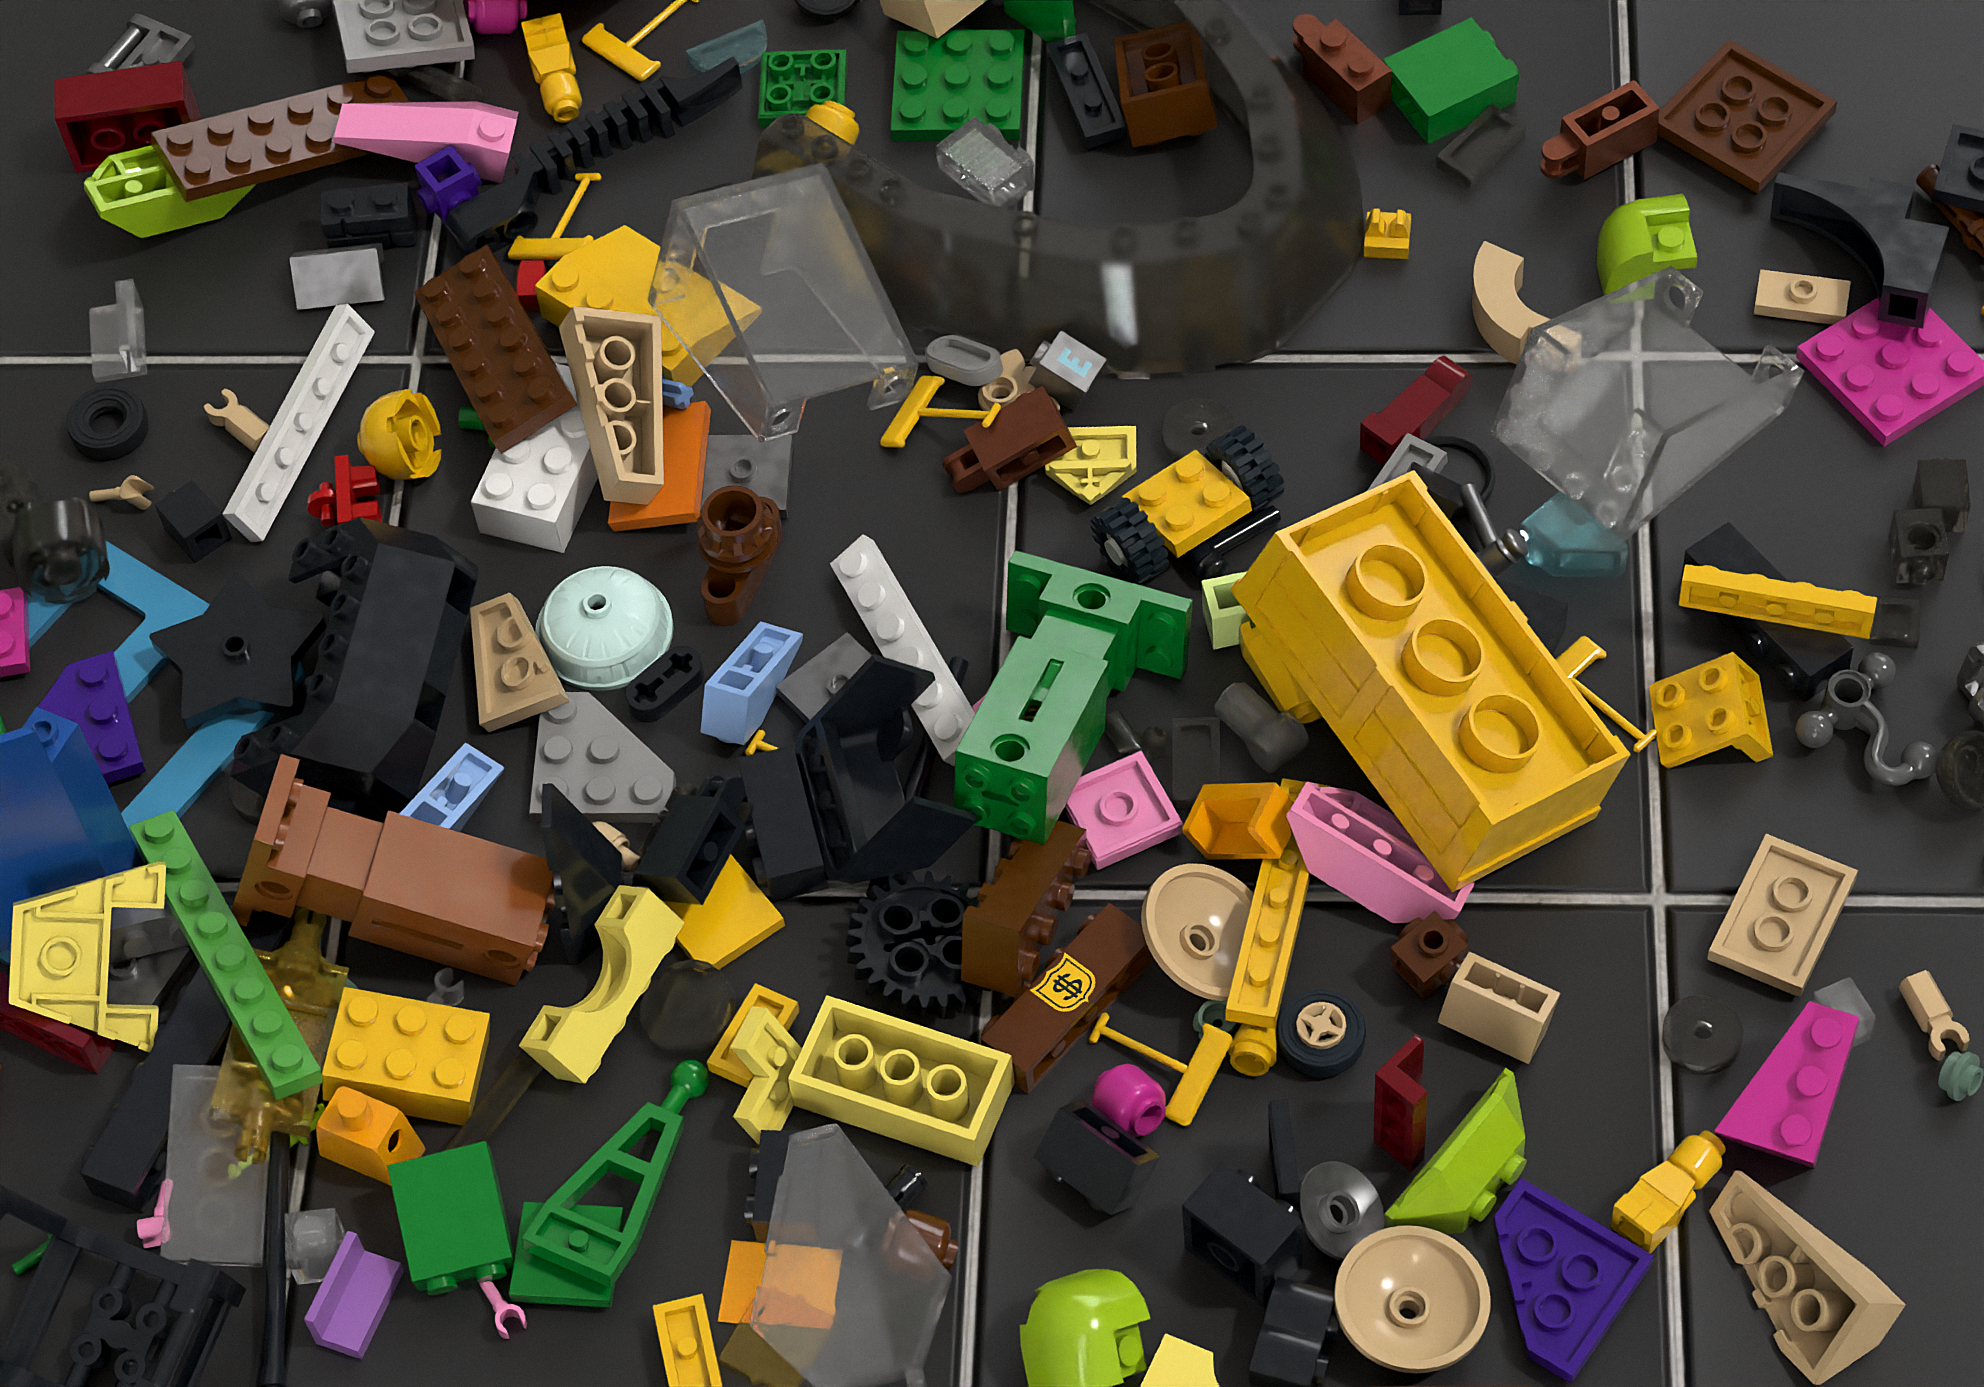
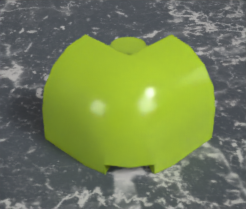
M1683 194L1638 199L1618 206L1605 220L1598 235L1597 270L1605 301L1649 295L1652 273L1696 268L1697 253L1689 225L1690 209Z
M1109 1269L1083 1270L1049 1281L1035 1290L1038 1296L1031 1305L1027 1324L1020 1325V1345L1029 1387H1111L1124 1383L1123 1378L1147 1370L1138 1323L1151 1319L1145 1299L1135 1284L1121 1272Z

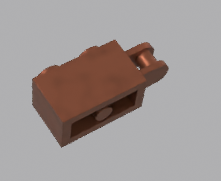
M1302 14L1294 19L1293 31L1295 35L1293 37V46L1303 56V75L1354 123L1359 125L1391 104L1392 70L1343 24L1335 19L1325 26L1311 14Z
M1632 80L1562 117L1560 134L1547 140L1542 146L1543 159L1540 168L1542 174L1547 178L1557 179L1576 170L1585 180L1655 143L1657 140L1660 108L1639 84Z
M1042 385L1033 391L1021 394L1014 402L1000 409L989 428L982 426L984 419H978L975 424L963 430L970 444L946 457L943 461V467L947 474L953 475L952 485L958 493L969 492L991 480L998 491H1001L1078 446L1057 406Z

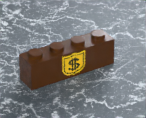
M1108 903L1098 915L1093 913L1084 920L1078 930L1077 937L1066 948L1060 947L1051 955L1046 964L1045 971L1034 982L1028 981L1021 987L1017 997L1014 998L1013 1004L1002 1016L996 1015L986 1024L980 1038L981 1045L1011 1055L1015 1079L1014 1084L1028 1095L1098 1021L1101 1013H1105L1155 960L1146 943L1142 926Z

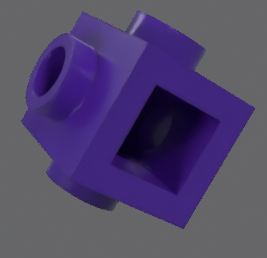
M452 145L414 165L420 189L416 191L417 197L428 214L434 211L444 225L448 213L454 207L479 194L477 187L482 182L478 172L470 162L466 163Z

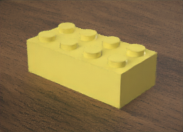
M826 995L791 1071L788 1082L793 1103L796 1107L978 1167L1015 1083L1010 1054Z

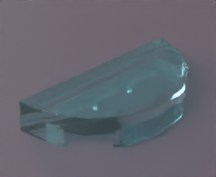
M763 19L686 50L687 60L696 70L705 73L734 56L739 64L740 74L756 66L761 60L762 52H766L768 38Z

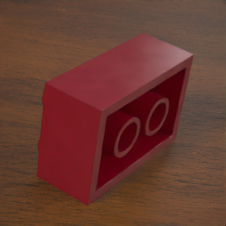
M182 61L54 79L55 121L76 173L95 171L110 155L151 146V132L201 120V115Z

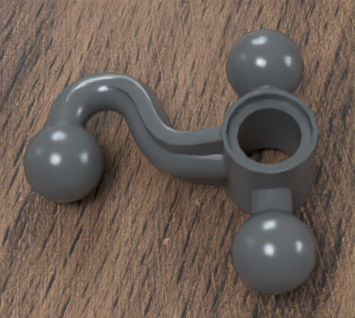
M1872 652L1864 656L1859 663L1858 671L1847 669L1833 674L1828 682L1821 710L1808 711L1802 714L1796 722L1795 732L1797 739L1801 744L1809 748H1820L1826 745L1833 736V728L1849 730L1857 727L1866 732L1870 737L1864 751L1863 762L1869 775L1883 785L1895 787L1905 785L1913 779H1925L1933 775L1939 767L1937 750L1933 745L1925 741H1915L1907 745L1901 753V765L1898 767H1890L1883 761L1889 740V730L1882 714L1869 701L1871 689H1883L1889 686L1896 677L1895 662L1883 652ZM1838 697L1849 698L1854 703L1843 702Z

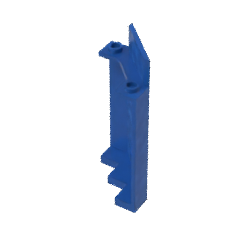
M38 707L34 709L22 728L0 735L1 952L11 948L14 902L145 865L79 724Z

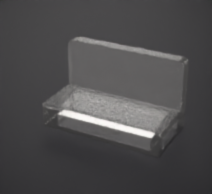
M133 279L115 282L116 304L92 308L89 311L92 373L96 382L147 375L143 304Z

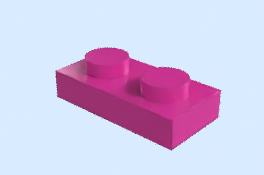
M24 587L0 590V677L29 673L28 596Z

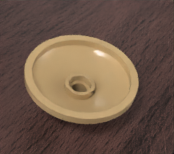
M1183 864L1164 872L1148 889L1141 913L1144 937L1158 965L1173 981L1189 992L1211 1000L1228 1001L1254 893L1231 874L1205 864Z
M1409 1225L1395 1226L1370 1234L1350 1250L1337 1274L1334 1288V1305L1337 1319L1343 1332L1354 1347L1364 1356L1383 1367L1395 1371L1428 1373L1457 1363L1477 1345L1484 1333L1489 1318L1490 1291L1487 1279L1479 1263L1459 1242L1446 1234L1430 1228ZM1405 1308L1411 1309L1415 1312L1416 1317L1413 1319L1404 1318L1399 1311Z

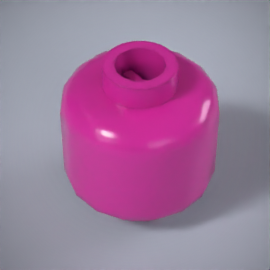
M464 0V9L468 24H472V27L478 34H512L518 27L519 19H526L527 1Z
M1128 1063L1118 1065L1111 1070L1103 1072L1096 1080L1092 1095V1106L1132 1136H1144L1155 1131L1165 1116V1091L1158 1082L1139 1067Z

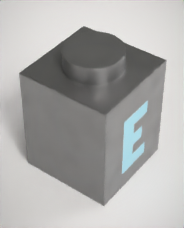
M1060 331L1052 344L1044 340L1031 359L1030 364L1035 366L1036 370L1028 383L1036 388L1043 385L1049 396L1074 411L1095 380L1106 359L1068 334Z

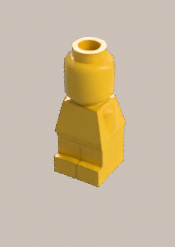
M557 13L521 22L535 81L540 84L544 108L557 122L567 123L573 121L579 115L578 110L582 105V97L578 82L574 77L576 67L561 14Z
M1705 1130L1699 1135L1687 1136L1665 1162L1640 1176L1636 1185L1614 1204L1610 1228L1626 1240L1651 1254L1674 1228H1677L1685 1210L1696 1198L1694 1190L1703 1188L1721 1168V1156L1726 1151L1723 1142L1716 1135Z

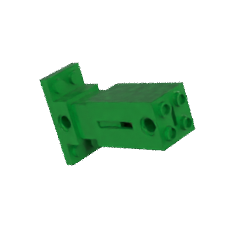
M1015 550L1008 561L1006 630L1030 636L1032 639L1018 636L955 750L954 807L975 813L977 821L973 825L1045 845L1105 730L1106 700L1111 689L1125 691L1137 667L1182 679L1188 665L1192 600Z

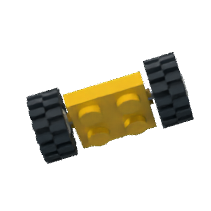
M1243 425L1236 426L1206 446V458L1195 449L1122 495V499L1093 516L1090 520L1092 523L1090 528L1095 533L1093 535L1094 541L1100 545L1099 551L1101 555L1106 556L1108 559L1107 564L1111 570L1113 568L1116 570V575L1119 579L1142 585L1168 568L1169 560L1166 557L1169 555L1162 545L1178 558L1246 514L1252 515L1282 496L1285 489L1282 486L1284 480L1277 473L1280 469L1277 463L1272 462L1271 457L1273 455L1270 450L1266 451L1263 448L1264 442L1259 437L1255 439L1254 432L1251 429L1246 430V427Z

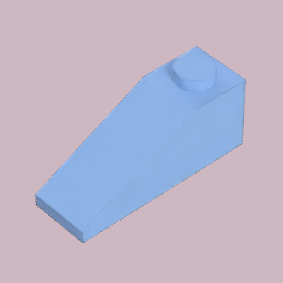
M760 621L706 682L700 732L717 737L725 743L744 745L763 723L777 694L776 685L784 680L802 643L803 634Z
M464 743L399 814L460 832L501 776L505 767L469 744Z

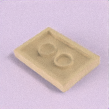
M1766 834L1714 938L1707 959L1801 997L1852 890L1858 870Z

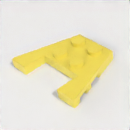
M155 862L14 902L12 912L9 1004L66 1024L72 1023L97 1032L98 1035L112 1040L118 1039L138 1046V1049L150 1052L154 1046V1038L158 1030V1005L107 1004L111 909L113 907L164 909L166 863Z

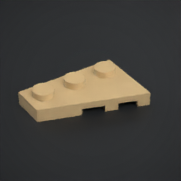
M509 592L470 608L479 724L484 729L492 732L570 702L517 598Z

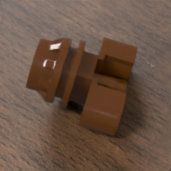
M737 485L722 487L711 493L705 500L701 514L697 519L698 549L702 558L710 565L701 583V593L708 619L719 626H731L743 619L784 536L777 504L767 497H758L749 488ZM722 595H729V596L724 597V598H718V597H720V596H722Z

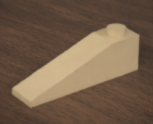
M1735 1171L1709 1210L1734 1261L1738 1264H1743L1755 1288V1291L1751 1294L1758 1307L1766 1309L1777 1331L1773 1334V1337L1780 1350L1814 1385H1821L1877 1347L1906 1305L1870 1269L1742 1171Z

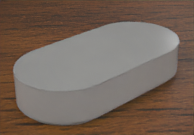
M947 335L937 338L925 350L928 367L933 373L965 385L980 386L996 380L1003 372L1000 354L996 349L958 335Z

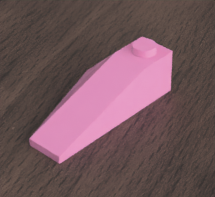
M481 102L344 103L340 110L333 142L419 163L452 145L466 163L470 162L474 166L480 179L502 183L519 112Z

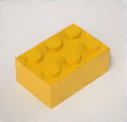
M344 987L322 1071L323 1100L330 1101L340 1086H346L396 1107L404 1115L469 1127L489 1043L490 1014Z

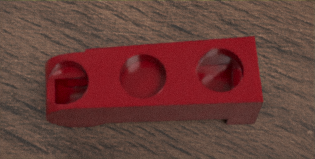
M1444 355L1437 358L1428 367L1424 375L1417 378L1378 415L1372 412L1360 423V450L1382 466H1385L1407 433L1423 440L1463 400L1472 385V374ZM1378 441L1386 446V451L1378 447Z

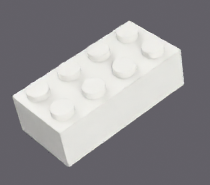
M555 363L577 405L501 454L496 448L472 497L471 505L480 533L564 553L598 479L569 366Z

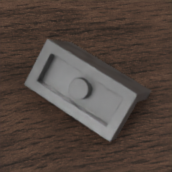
M382 243L296 252L289 258L297 310L385 299L380 264L384 261Z

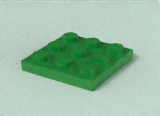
M1024 29L948 30L938 39L922 31H897L890 129L892 141L1021 140L1025 58Z

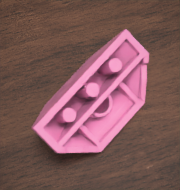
M1306 782L1286 815L1308 872L1391 923L1411 922L1418 917L1424 920L1434 911L1444 920L1456 919L1474 886L1472 882L1452 893L1398 818L1358 792L1336 787H1319L1316 783Z

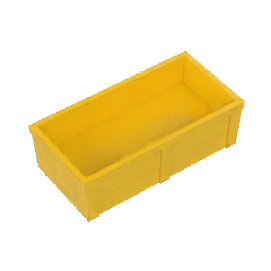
M1413 470L1275 532L1244 577L1236 580L1230 591L1453 893L1595 819L1601 810L1600 803L1631 754L1620 739L1610 733L1527 624V617L1514 601L1511 602L1428 494V487Z

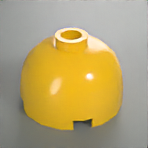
M413 389L391 392L373 402L365 410L357 436L359 450L368 463L374 465L379 474L392 480H414L429 477L437 470L441 459L442 449L433 452L434 436L441 435L440 424L435 410L424 394L421 392L411 393Z

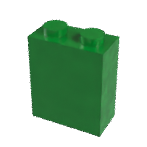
M1472 17L1383 59V62L1392 70L1391 99L1427 144L1439 140L1517 101V85L1520 81L1517 66L1510 58L1506 59L1496 47L1492 35L1487 30L1483 31Z
M486 1141L387 1165L411 1280L418 1291L427 1290L428 1295L443 1294L456 1289V1282L474 1277H476L477 1282L494 1281L507 1275L506 1269L513 1268L515 1253L492 1151Z

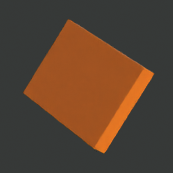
M706 401L692 402L685 409L663 406L664 485L649 505L611 501L608 524L613 532L697 522L700 516L711 409Z

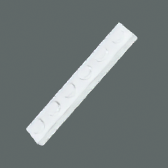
M348 304L336 305L223 512V516L250 542H259L265 539L375 333Z
M862 534L830 565L883 657L934 672L936 680L911 705L943 761L955 766V750L975 716V712L874 540Z

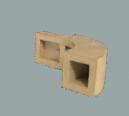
M1484 241L1474 264L1472 291L1473 315L1481 335L1499 355L1518 366L1528 353L1546 365H1554L1568 371L1576 359L1578 331L1537 314L1525 306L1517 295L1523 282L1524 258Z

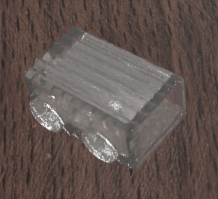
M976 116L972 117L935 146L938 168L997 216H1000L1003 211H1007L1009 206H1013L1015 201H1020L1022 196H1026L1028 191H1032L1035 187L1034 162L1031 156L1023 148L1018 147L1014 149L1012 145H1009L1004 140L1003 135L994 125L987 124L985 126L983 121H979Z

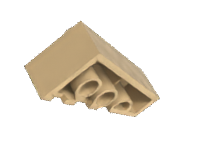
M573 306L560 325L559 331L604 500L649 505L664 485L661 316Z

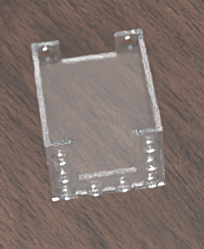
M823 163L796 168L672 200L647 302L661 316L663 322L759 443L798 432L806 401L813 397L874 380L867 402L871 410L907 399L915 380L919 362L833 179ZM888 386L891 389V391L888 393H884L886 387ZM790 411L784 421L777 425H772L777 416L783 412Z
M1672 266L1533 327L1490 431V434L1620 542L1632 536L1784 412L1804 373L1803 369L1770 344L1764 348L1751 376L1690 328V322L1704 291ZM1671 286H1676L1683 292L1685 297L1683 309L1677 308L1671 302L1669 297ZM1770 365L1778 366L1783 373L1770 379L1768 374Z

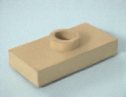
M1760 269L1754 314L1834 325L1846 317L1851 281Z

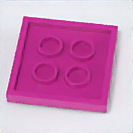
M1876 298L1799 345L1796 358L1885 447L1984 385V361L1930 307L1924 327L1921 329L1877 320L1879 300Z

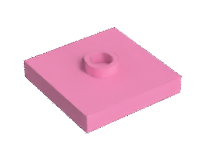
M1142 751L1081 776L1063 809L1072 825L1087 829L1086 849L1091 851V860L1097 870L1183 833L1182 827L1184 824Z

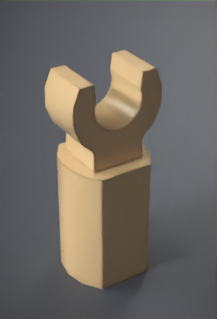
M224 389L221 391L224 402L227 404L225 408L215 409L208 403L204 405L209 421L216 426H225V429L253 453H256L270 426L246 406L239 405L236 395L231 390Z
M1924 970L1906 977L1899 985V990L1921 1030L1925 1033L1928 1032L1930 1035L1928 1046L1931 1055L1938 1061L1944 1059L1946 1049L1941 1040L1945 1038L1954 1040L1961 1052L1966 1051L1969 1044V1034L1960 1023L1951 1020L1953 1013L1930 972Z

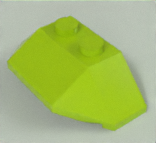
M151 145L108 156L95 170L92 177H88L84 182V189L100 218L140 238H145L223 218L256 184L185 202Z
M1507 1068L1502 1071L1497 1080L1405 1191L1385 1212L1384 1229L1409 1225L1430 1228L1446 1235L1464 1233L1474 1219L1481 1222L1490 1213L1497 1199L1495 1193L1504 1182L1511 1185L1517 1180L1524 1170L1527 1160L1524 1158V1126L1515 1077L1512 1071Z

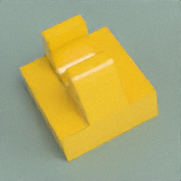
M1372 209L1371 212L1367 211L1364 257L1408 259L1411 214L1406 213L1404 210H1397V213L1380 212V209Z

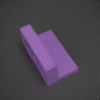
M347 1231L304 1321L316 1344L362 1359L404 1273V1269L400 1262L365 1251L358 1235Z

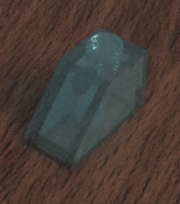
M1561 491L1521 523L1520 534L1525 539L1529 548V553L1525 556V559L1533 566L1542 567L1553 577H1620L1626 572L1628 545Z

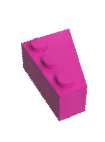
M1809 1001L1714 1130L1715 1135L1718 1138L1815 1168L1859 1027V1016Z

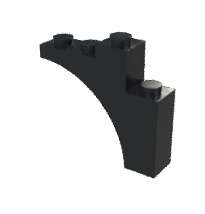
M1778 172L1774 182L1770 218L1787 221L1815 231L1834 241L1857 259L1867 271L1877 291L1879 300L1877 320L1923 329L1944 263L1949 227L1910 220L1915 186L1870 178L1867 188Z

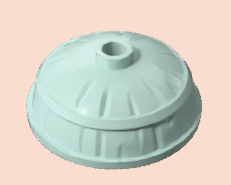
M599 566L574 573L553 589L540 611L535 633L559 680L583 690L607 691L628 686L635 677L668 651L673 638V618L667 600L649 581L624 568ZM604 606L599 610H593L594 607Z

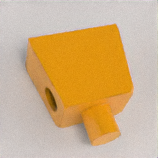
M340 1086L336 1090L315 1127L320 1156L390 1186L391 1182L387 1165L419 1158L425 1151L424 1144L403 1112L396 1107L346 1086ZM395 1146V1148L391 1152H389L388 1148Z

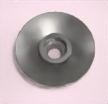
M1329 1161L1313 1167L1305 1174L1300 1183L1301 1210L1298 1211V1214L1300 1215L1305 1233L1323 1253L1343 1261L1350 1250L1362 1239L1384 1229V1209L1381 1199L1369 1179L1359 1170L1346 1163Z

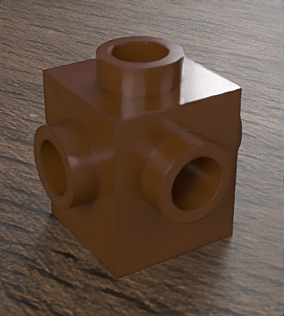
M1434 911L1424 920L1418 917L1405 926L1399 934L1400 940L1391 947L1390 965L1424 1000L1440 985L1450 986L1451 981L1468 954V937L1455 921L1449 919L1445 922Z

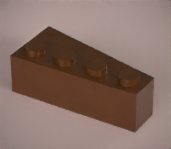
M1057 820L1045 845L1015 837L1010 846L1008 859L1001 858L995 867L992 884L984 883L978 891L977 900L980 901L978 906L973 907L969 905L963 913L962 981L1017 997L1025 979L1030 981L1034 979L1040 963V950L1043 945L1050 946L1058 924L1057 916L1060 911H1068L1074 896V882L1077 877L1083 879L1088 871L1092 853L1086 849L1087 829Z

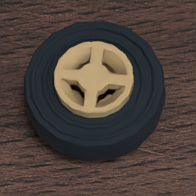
M1327 989L1305 991L1292 998L1281 1011L1277 1024L1279 1050L1288 1064L1302 1074L1315 1077L1338 1075L1351 1068L1362 1054L1366 1040L1364 1017L1354 1001L1340 992ZM1329 1034L1330 1038L1319 1040L1321 1036Z

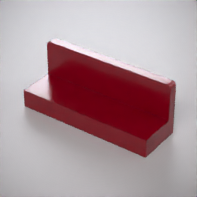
M1414 1035L1375 1073L1373 1141L1410 1172L1425 1158L1428 1091L1422 1087L1424 1040L1418 1035Z

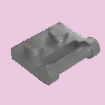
M136 13L128 21L126 32L99 63L94 62L87 69L85 75L116 70L138 43L139 45L118 69L182 61L183 63L194 50L195 44L192 36Z

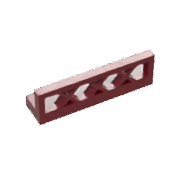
M0 971V1029L98 1075L121 1040H112L72 1023L66 1024L9 1004V975Z

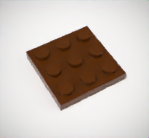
M1729 39L1660 110L1657 135L1758 194L1835 114L1837 101Z

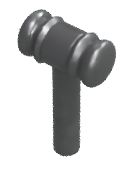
M1471 483L1463 485L1460 491V498L1483 548L1481 552H1477L1475 555L1489 574L1498 578L1506 569L1514 563H1518L1519 557L1528 555V545L1522 535L1513 529H1507L1503 536H1498L1476 486Z

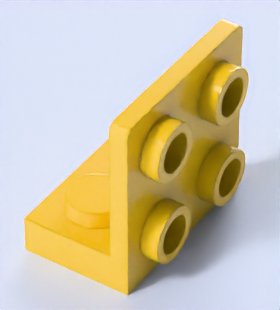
M1734 652L1677 673L1649 686L1660 762L1667 769L1733 745L1737 750L1741 749L1756 763L1773 757L1760 677Z

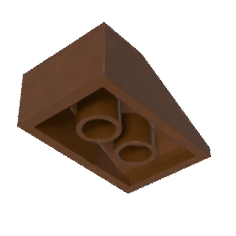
M1197 18L1114 38L1121 105L1133 148L1142 145L1155 146L1168 139L1184 135L1197 136L1209 129L1218 128Z

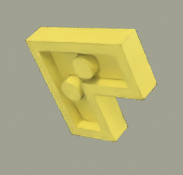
M752 1006L730 1046L734 1053L755 1075L733 1118L757 1144H760L761 1130H781L794 1106L788 1078L802 1048L767 1008Z

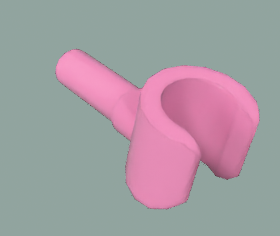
M166 1180L161 1183L156 1208H154V1217L137 1220V1232L139 1238L143 1239L144 1249L165 1245L171 1241V1230L167 1218L174 1186L171 1181Z
M492 1281L479 1282L480 1287L491 1302L496 1313L495 1324L502 1338L510 1339L505 1327L502 1326L504 1320L508 1317L519 1318L522 1326L525 1329L527 1328L525 1314L519 1306L508 1304Z

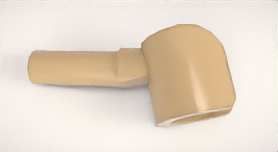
M131 475L124 480L121 487L91 491L89 497L92 502L116 499L126 500L140 510H145L150 507L152 502L142 495L147 490H153L154 486L135 475Z

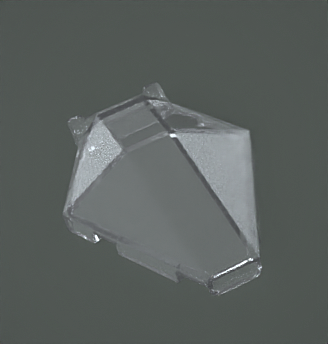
M828 1124L790 1135L783 1175H779L764 1250L767 1256L761 1286H757L750 1327L814 1387H876L904 1378L907 1380L908 1387H927L923 1367L951 1283V1275L838 1124Z

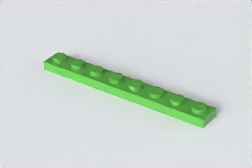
M171 810L130 825V834L145 865L155 862L166 863L164 899L275 1100H280L323 1083L318 1063L175 811Z

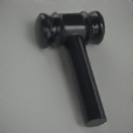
M1271 505L1211 540H1205L1180 557L1185 559L1195 571L1196 576L1201 577L1202 581L1226 576L1229 571V563L1222 559V554L1281 521L1280 513L1275 506Z

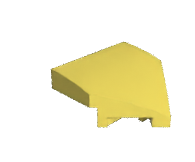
M1136 426L1068 428L1078 447L1045 465L1047 476L1091 505L1137 472Z

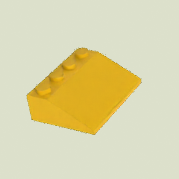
M626 225L563 256L535 284L541 316L560 327L573 306L661 316L662 374H664L666 379L682 382L686 386H692L761 314L760 308Z

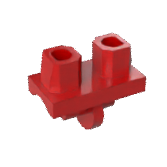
M348 455L334 456L336 490H333V485L330 482L321 483L319 485L320 490L313 492L307 498V510L310 515L320 518L323 526L334 525V518L338 519V525L357 517L382 523L378 500L358 503L357 498L381 493L380 478L375 466H352Z

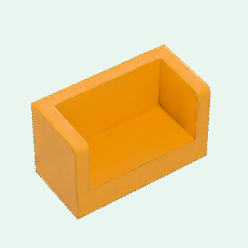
M1276 782L1204 784L1182 827V832L1207 860L1280 859L1292 834V829L1286 815L1294 802Z

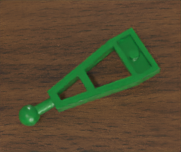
M684 1060L673 1068L670 1076L672 1089L660 1107L647 1102L546 1201L521 1238L523 1250L612 1288L637 1250L684 1129L683 1116L678 1114L688 1099L698 1098L705 1093L709 1086V1073L702 1063L696 1060ZM650 1129L661 1132L662 1135L650 1163L627 1154ZM608 1171L641 1185L622 1233L570 1211Z

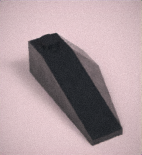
M553 783L542 784V835L549 871H553L556 908H561L563 918L568 919V923L560 924L562 943L569 965H578L602 944L594 924L619 885L636 887V877L634 872H627L622 853Z

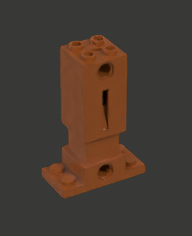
M283 754L280 755L231 910L239 925L247 927L252 910L261 913L262 910L291 918L296 905L351 922L348 936L511 985H517L523 970L532 972L538 952L542 951L548 933L549 924H546L549 911L555 905L553 871H549L546 858L389 810L384 823H380L328 807L331 793L303 785L304 780L294 778L300 760Z

